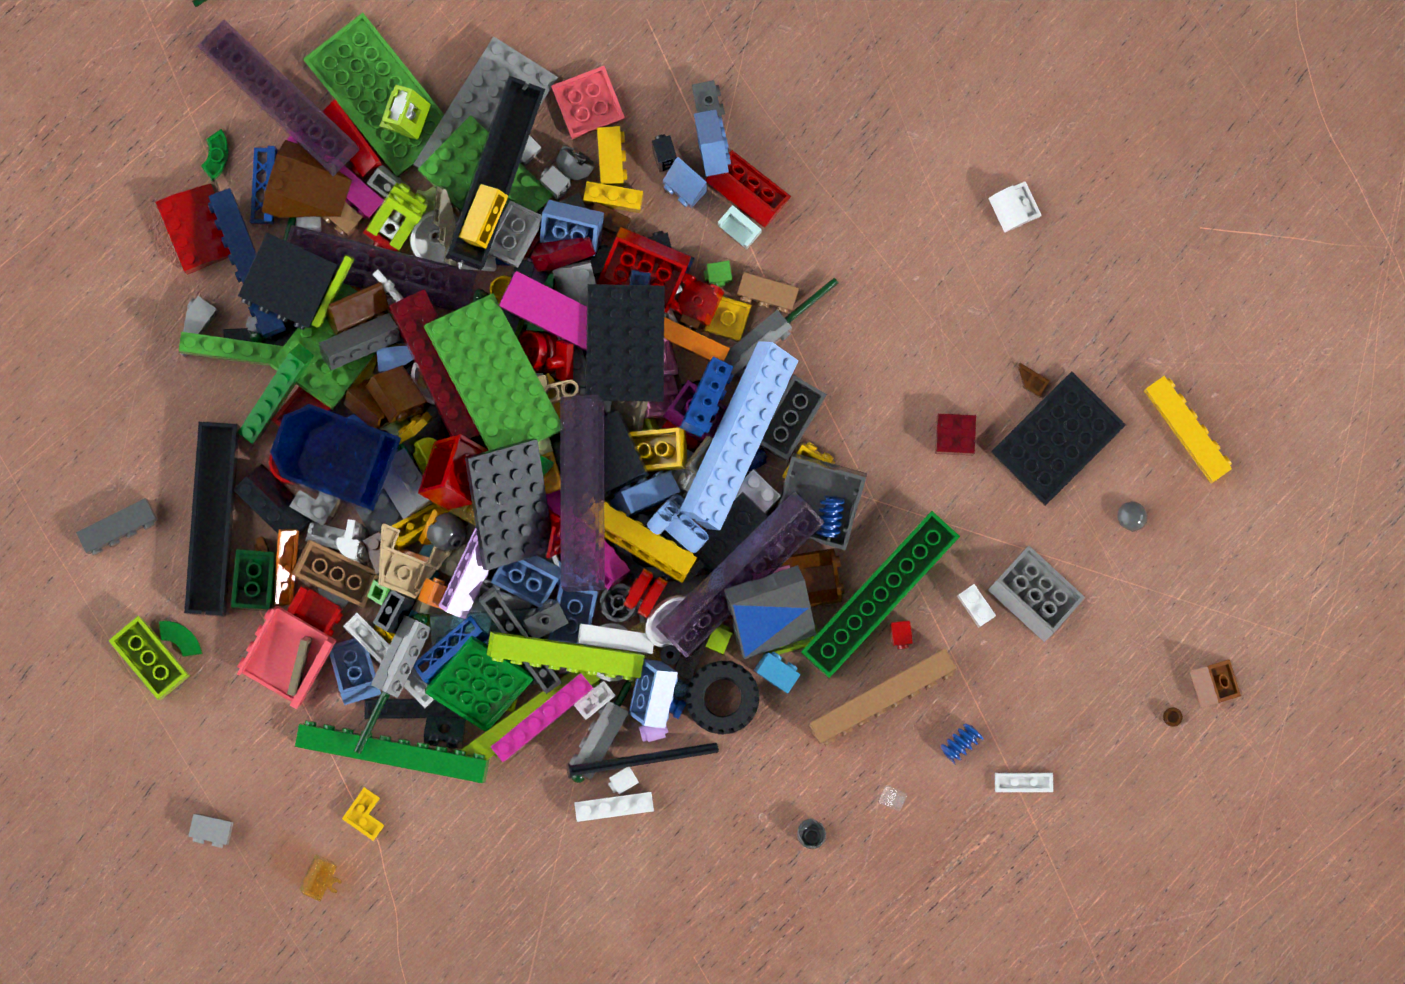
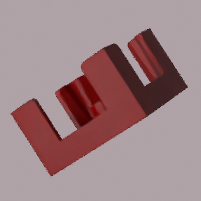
M685 273L682 280L685 287L678 302L674 299L670 308L681 316L684 314L709 327L724 295V291L719 286L714 284L708 285L697 280L694 276Z

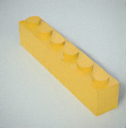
M1163 376L1147 387L1144 392L1212 484L1232 469L1230 466L1232 463L1226 455L1223 456L1219 450L1221 448L1218 443L1209 438L1208 429L1203 424L1200 425L1196 420L1198 416L1194 410L1188 409L1184 396L1175 391L1173 381Z
M596 499L582 523L683 583L697 559L692 552L678 547L675 542L666 540L660 534L653 533L644 527L641 522L632 520L624 512L610 507L605 501Z

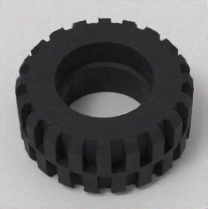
M638 512V514L631 515L629 518L641 522L644 527L648 528L647 523L656 512ZM664 530L661 533V535L666 540H671L675 542L678 547L686 550V548L682 544H680L666 530ZM613 543L615 553L630 569L626 576L629 580L635 581L636 578H639L644 568L653 573L649 585H653L658 577L666 581L672 578L654 566L639 564L634 559L632 553Z
M721 660L706 664L692 676L686 691L687 708L692 719L706 731L719 735L732 734L745 728L754 718L759 706L760 695L756 680L743 666L731 661ZM721 679L733 682L741 693L739 707L735 712L727 716H719L712 713L707 708L704 699L708 686L714 681Z

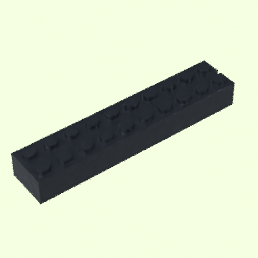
M509 76L505 82L445 258L478 270H482L485 266L504 208L486 249L469 244L459 238L461 228L464 225L480 184L499 189L509 196L545 92L544 88L531 83L523 90L522 88L526 81Z
M198 422L184 613L187 615L226 617L235 497L233 489L236 484L239 433L237 432L240 429L238 424Z

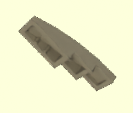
M437 186L433 224L440 227L438 242L445 246L444 262L448 265L457 266L456 261L445 258L456 226L453 209L446 189L442 186Z

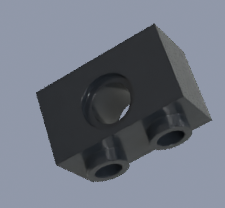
M390 589L373 623L387 632L396 634L404 615L409 616L416 600Z
M427 714L424 743L430 746L462 749L466 719Z

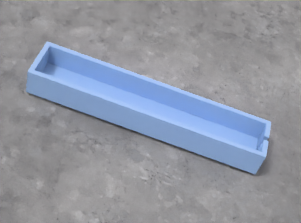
M758 341L679 510L689 518L695 519V522L706 529L721 530L798 363L796 358L773 342Z

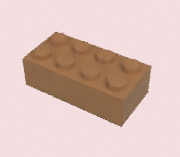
M307 540L291 574L361 608H364L373 580L379 577V575H376L375 570L350 560L311 540Z

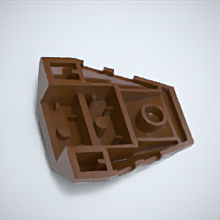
M285 140L277 153L268 180L262 213L279 218L341 217L352 180L304 145Z

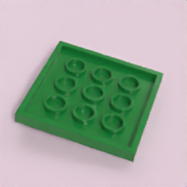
M471 636L425 688V694L486 732L534 680V676L519 665L510 663L511 660L504 659L503 662L493 661L492 657L487 655L488 645Z

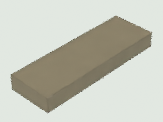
M305 636L300 640L287 692L288 695H296L301 686L312 642L311 637Z

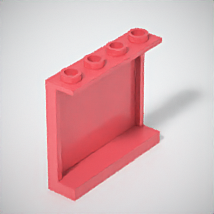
M275 606L273 609L269 608L265 614L264 619L266 621L263 626L260 625L255 633L257 635L254 642L251 641L246 651L248 654L246 658L243 657L237 666L240 668L237 675L245 674L291 701L290 706L297 709L303 703L337 640L283 608ZM305 636L311 637L312 642L301 686L296 695H288L287 692L300 640Z

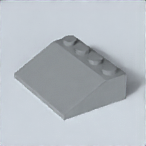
M1030 546L1017 557L988 589L990 593L1044 642L1085 599L1075 587Z

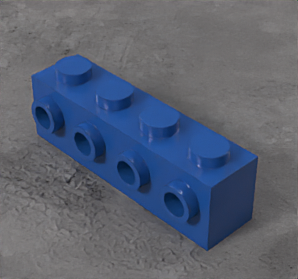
M712 357L707 364L680 428L698 437H701L704 432H709L712 426L710 419L712 416L715 417L719 410V406H717L718 401H722L726 394L725 385H729L734 374L731 373L733 366Z

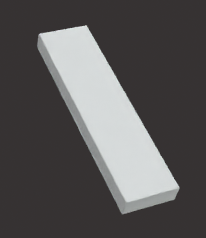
M580 624L577 643L653 654L654 644L648 639L646 633Z

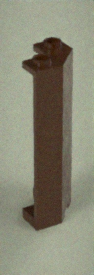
M834 548L727 564L721 570L723 590L753 581V574L788 565L790 568L798 565L805 579L810 607L842 602L841 594H845L844 584L839 582L837 567H841L840 558L835 556ZM724 591L728 619H733L728 608V603Z

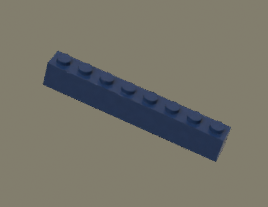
M228 188L210 195L209 199L211 202L208 203L211 213L216 214L217 219L214 221L218 231L222 230L224 237H221L225 248L229 247L231 252L228 257L231 265H236L238 270L235 272L236 278L239 283H244L257 253L233 192ZM254 303L248 307L252 318L256 316L258 323L255 326L258 334H263L265 339L287 331L284 322L276 318V313L271 311L269 314L258 310L260 306Z

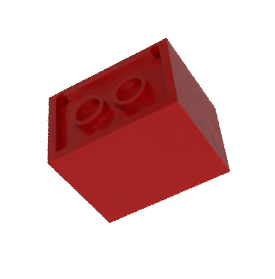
M461 434L434 441L418 494L447 510L471 505L472 499L465 457L489 450Z

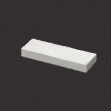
M995 773V792H1053V773Z

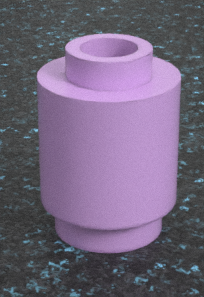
M644 725L639 727L643 742L666 738L665 734L668 733L667 725H665V728Z

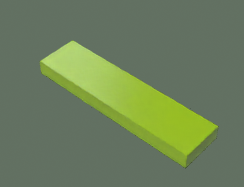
M345 256L311 325L317 328L322 326L327 316L328 306L333 303L354 261L353 257Z

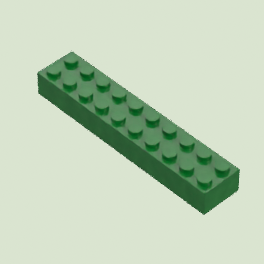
M931 511L801 651V654L829 679L960 536L938 515Z

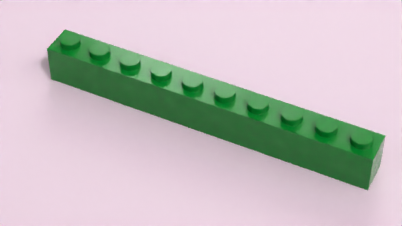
M305 720V723H301L298 726L295 747L477 783L486 782L490 759L485 758L484 754L474 753L471 756L466 755L464 750L455 749V752L447 751V747L436 746L435 749L428 747L429 744L417 742V745L410 744V740L399 738L398 741L391 740V736L380 735V737L372 736L373 733H370L361 754H359L354 749L363 731H361V734L353 733L354 729L342 728V730L335 729L334 725L324 724L323 727L317 726V722Z

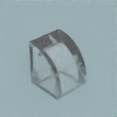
M886 785L878 803L900 812L908 794Z

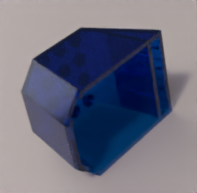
M307 404L283 416L270 453L282 478L308 491L354 508L374 511L401 437Z

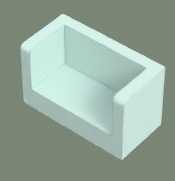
M733 205L718 221V226L746 250L762 231L761 228Z

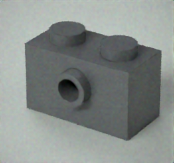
M714 80L692 85L697 113L716 110L718 117H722L725 114L723 103L719 104L718 96H721L720 87L715 85Z
M553 599L547 600L542 604V607L538 609L531 608L525 612L523 620L532 637L540 638L568 624L567 617L557 599L554 601Z

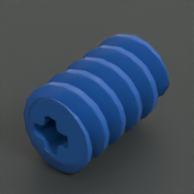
M826 495L824 496L826 500L820 501L825 507L819 508V511L823 512L824 515L818 516L823 522L817 523V526L821 527L822 530H818L816 533L825 537H838L836 534L841 532V529L838 527L842 524L838 519L842 518L843 515L840 512L844 509L840 504H843L845 500L841 497Z
M965 723L963 725L965 731L960 728L958 729L960 736L953 734L954 741L947 739L948 746L941 745L943 753L954 765H956L955 758L959 761L962 760L959 755L960 753L965 756L967 755L966 748L971 751L973 750L971 743L978 745L977 738L984 740L982 735L972 725L970 726Z

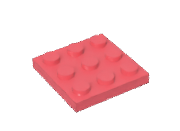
M605 66L551 86L571 139L625 119Z

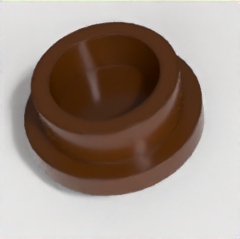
M1175 707L1168 708L1163 714V720L1168 726L1175 727L1182 722V713Z

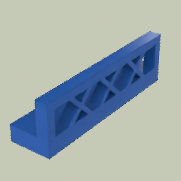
M276 146L254 148L251 224H274V216L264 213V219H255V212L260 207H263V201L260 203L256 198V193L261 188L266 190L264 186L266 185L267 187L277 156ZM258 152L267 153V162L263 165L258 161ZM264 169L266 181L261 184L257 179V174Z
M470 615L415 662L413 667L428 685L471 636L476 637L483 643L489 639L488 633L479 626L473 616ZM472 623L475 629L471 633L465 634L466 627ZM459 637L458 644L450 646L451 639ZM439 649H445L444 655L440 659L435 658L436 652ZM425 661L430 662L429 668L422 672L419 666Z

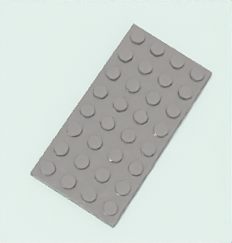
M493 36L413 165L419 168L470 115L489 131L505 82L509 76L526 81L522 88L523 90L526 89L529 83L544 88L545 92L541 104L558 77Z

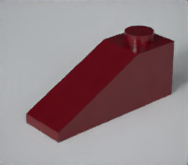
M590 237L537 243L531 258L536 271L539 272L561 268L593 256L596 252Z

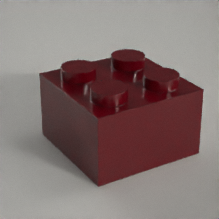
M938 413L936 419L935 454L973 456L975 454L976 415Z

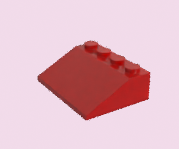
M211 183L173 194L155 202L182 268L187 275L229 258L228 255L231 254L229 247L225 248L221 237H224L222 230L218 231L214 221L217 219L216 214H212L208 203L211 202L209 196L215 194Z
M620 227L597 284L630 285L632 270L651 273L650 285L665 286L664 312L668 313L691 256Z

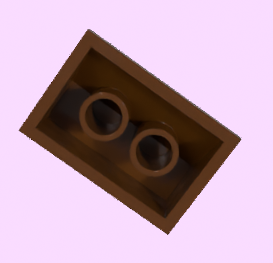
M379 282L329 304L326 319L335 336L389 312V305L382 283Z

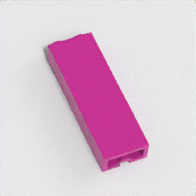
M516 271L499 306L586 351L587 306Z

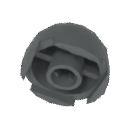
M563 145L556 161L559 171L570 181L571 179L583 180L588 177L595 167L594 162L582 152H573L574 148Z
M453 512L439 515L436 518L437 522L434 525L430 524L427 538L437 549L452 551L464 542L467 535L466 525Z
M616 584L609 590L605 589L603 591L600 603L602 613L607 619L614 622H626L637 614L638 605L632 610L623 605L631 587L625 584Z

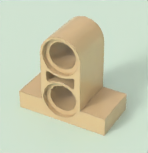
M546 375L537 376L547 396L551 389L557 391L556 397L549 399L553 407L555 403L572 400L580 395L581 388L573 380L549 384ZM569 385H575L576 387L573 394H567L566 392Z

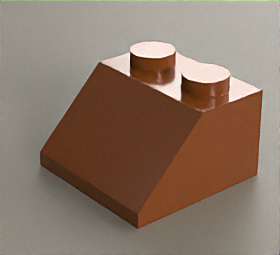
M1230 659L1190 671L1191 680L1201 708L1241 696Z

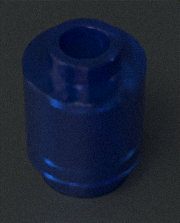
M763 448L757 449L748 472L753 469L756 470L767 463L766 459L769 457Z

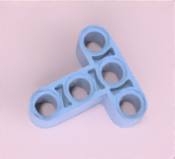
M674 494L648 521L647 526L655 534H661L666 530L688 551L696 553L708 540V534L691 518L679 511L685 499L678 494Z

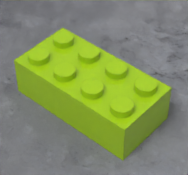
M137 616L108 640L157 700H162L190 677V674L140 616Z

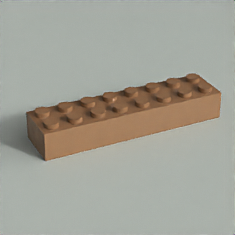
M945 648L809 723V726L819 744L824 743L826 746L836 740L834 736L838 734L844 736L853 731L852 726L857 724L860 727L870 721L868 718L872 715H875L877 718L887 712L885 708L889 706L895 708L904 703L903 698L908 696L911 699L920 694L919 690L925 687L927 690L938 684L936 680L942 678L944 681L953 676V671L957 668Z

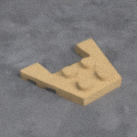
M382 524L378 585L415 599L421 592L425 579L431 578L452 551H442L433 546L426 563L394 550L400 530L387 524Z

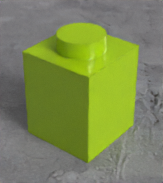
M722 624L719 627L714 626L706 648L724 655L732 636V632H729L730 628Z

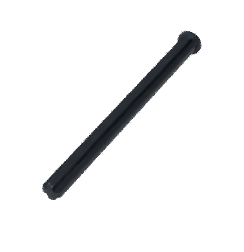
M709 743L576 765L567 763L566 769L568 778L571 779L575 775L714 754L719 752L717 743Z

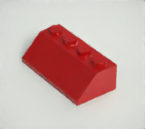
M334 99L319 115L321 120L319 124L325 132L328 130L331 133L332 137H330V140L335 147H341L343 150L341 155L346 162H352L354 165L352 170L358 178L362 176L365 180L374 174L382 164L339 103Z
M731 150L729 152L731 164H728V172L708 176L705 181L765 228L776 217L791 196Z

